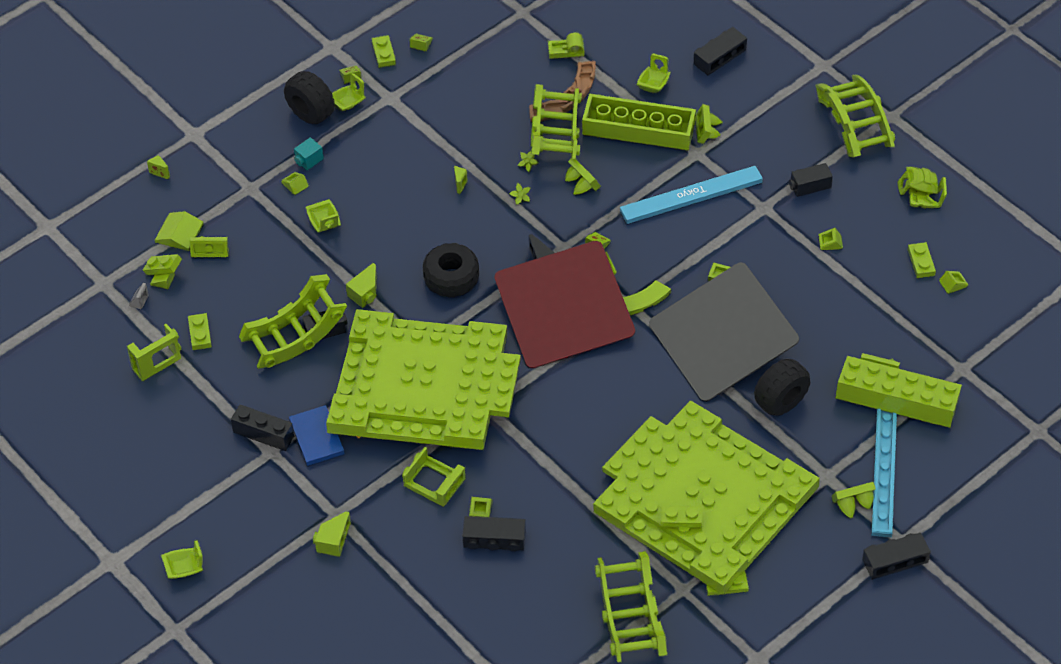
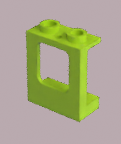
M164 324L166 336L139 350L134 343L127 346L132 370L141 381L146 380L181 359L180 350L182 349L177 340L179 335L174 328L171 329L167 324ZM168 346L174 355L154 366L152 361L153 354Z
M426 447L415 455L413 463L406 467L402 474L404 487L443 507L466 479L465 467L458 464L453 469L428 456ZM423 467H429L446 476V479L436 491H430L413 481Z

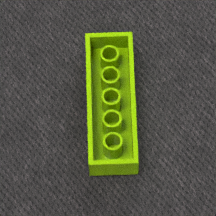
M589 94L582 119V135L689 150L695 126L696 109Z
M847 356L838 380L835 398L950 428L962 385Z

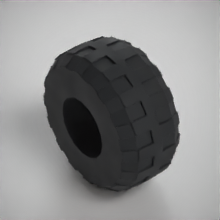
M309 71L298 72L285 83L284 95L288 106L295 115L306 123L319 124L334 111L335 100L333 94L316 74Z
M445 243L433 248L428 252L423 261L425 284L432 292L443 297L462 296L471 291L477 284L479 277V263L475 253L468 247L457 243ZM448 269H456L455 271H445Z
M785 359L778 361L766 370L758 380L754 391L756 403L769 415L780 416L789 412L797 406L808 392L811 384L810 374L796 360Z

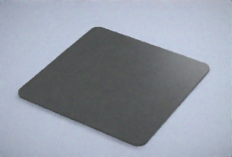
M742 262L730 267L655 315L649 321L651 329L702 401H709L799 342V336L748 266Z

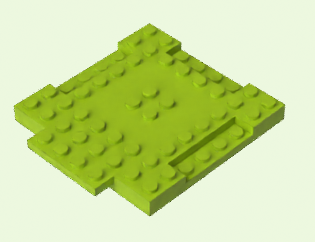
M356 309L336 394L334 393L326 422L327 433L484 450L490 417L510 416L521 361V355L504 353L507 325L469 321L468 326L404 320L395 319L394 313Z
M690 400L668 425L650 416L602 467V472L615 479V481L593 503V510L598 516L724 595L739 575L749 567L819 488L820 478L787 458L784 461L726 427L722 424L721 418ZM661 506H702V528L661 527Z

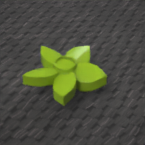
M531 151L528 154L520 153L523 160L520 161L518 166H525L526 170L530 172L532 165H537L539 162L534 159L535 155L531 154Z
M517 183L516 191L509 193L511 196L516 197V205L522 200L530 201L528 195H526L530 187L522 189V186Z

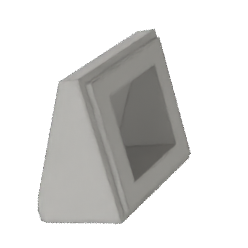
M142 283L136 290L129 303L130 307L143 308L149 296L146 283Z

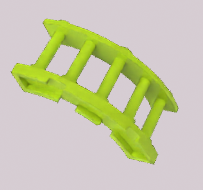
M852 75L853 82L833 87L823 83L815 85L819 102L827 108L831 107L833 109L832 115L837 124H841L844 129L842 136L849 157L860 156L862 148L884 143L885 147L895 146V135L890 130L886 115L881 106V99L879 95L876 96L871 86L863 77ZM861 95L865 99V101L850 105L842 104L840 101L841 99ZM871 107L875 115L853 122V120L850 121L848 112ZM875 123L879 124L882 136L863 141L857 140L854 132L856 128Z
M535 85L533 108L536 109V116L532 117L531 154L539 155V152L546 150L571 153V158L573 159L579 156L580 145H577L579 128H576L577 106L581 104L582 93H579L578 88L574 89V94L549 92L543 89V85ZM547 98L573 101L572 113L544 111V109H541L542 100ZM543 118L571 121V129L546 127L540 124V120H543ZM540 135L571 136V141L546 139Z
M327 274L310 276L307 284L299 293L300 298L296 302H290L277 311L278 315L270 319L265 317L244 323L239 338L242 342L253 341L261 354L257 364L258 369L273 367L300 355L306 350L312 349L342 318L347 305L346 303L334 304L328 295L326 287L330 278ZM320 296L328 307L323 317L320 316L314 306ZM308 310L316 325L306 333L298 318ZM292 324L300 338L287 344L279 330ZM271 334L280 348L267 351L260 338Z
M646 551L638 552L639 559H636L635 562L604 566L602 558H597L598 565H595L596 578L600 577L605 608L602 611L603 623L608 624L612 642L610 643L611 656L615 655L617 662H622L621 652L648 648L657 650L659 656L667 655L665 633L661 621L658 622L657 620L658 609L656 599L652 594V590L649 589V585H652L653 582L650 560ZM637 570V572L641 573L642 583H639V585L607 589L605 574ZM638 593L644 595L646 605H643V607L611 612L610 597ZM642 615L649 619L647 627L616 631L613 621L615 619ZM643 635L651 637V640L619 643V639Z

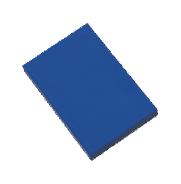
M326 405L289 416V421L293 423L294 434L307 466L344 454L338 434L327 433L326 422L329 412Z

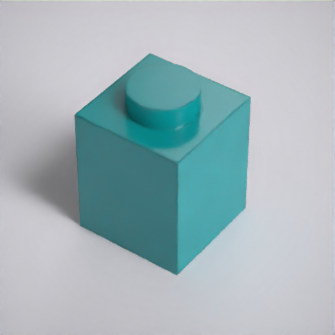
M311 137L294 148L295 162L306 170H309L324 159L322 146Z

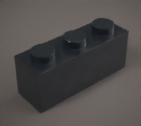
M731 27L727 31H723L715 39H711L703 47L698 48L694 52L693 64L709 76L746 51L747 37L734 27Z
M243 405L238 406L231 418L233 433L283 451L287 450L295 437L293 423Z
M465 516L463 548L524 551L525 519Z
M921 532L911 533L903 538L890 539L883 544L868 546L864 549L862 561L873 580L929 563L931 551Z

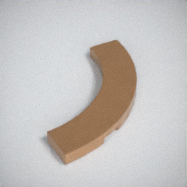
M595 61L578 62L575 81L563 93L574 94V89L578 88L579 93H582V101L589 93L595 79ZM550 100L542 103L541 109H544V111L566 113L573 108V101ZM529 105L530 122L532 123V117L536 116V109L533 108V105ZM543 118L540 121L549 120L550 118Z

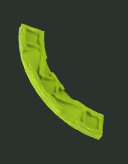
M655 280L646 289L623 297L629 314H637L652 305L659 304L671 293V288Z

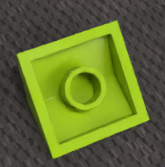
M185 211L169 213L155 238V243L190 251V237H197L204 223Z

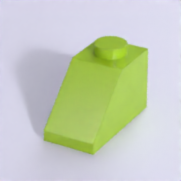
M372 263L346 283L347 296L362 308L372 303L376 298V265Z
M345 511L320 524L318 532H315L313 536L316 552L340 557L351 524L349 512Z

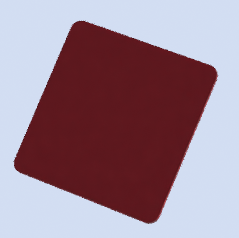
M599 241L585 243L512 266L495 274L498 290L524 361L529 368L543 366L630 338L635 334L634 324L603 245Z

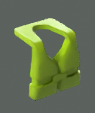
M942 177L938 185V193L942 190L939 202L929 197L933 193L922 192L910 187V206L917 208H940L947 195L946 178Z

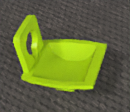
M652 54L650 67L648 66L642 72L637 86L647 92H659L666 85L670 77L668 58ZM656 59L661 60L664 64L660 69L655 63Z
M354 73L351 74L350 85L332 93L335 100L334 107L340 111L352 109L355 105L362 102L366 98L364 96V81ZM355 80L358 82V84H359V86H360V88H359L358 90H357V86H356V84H355Z
M906 167V172L898 180L899 194L904 195L910 187L922 192L938 194L936 173L926 168ZM905 179H908V180L906 181V184H905L904 188H903V182H904V180H905Z
M330 199L306 206L309 220L317 232L341 226L337 210Z
M198 540L194 541V548L174 550L161 555L168 579L186 577L203 571L202 552Z

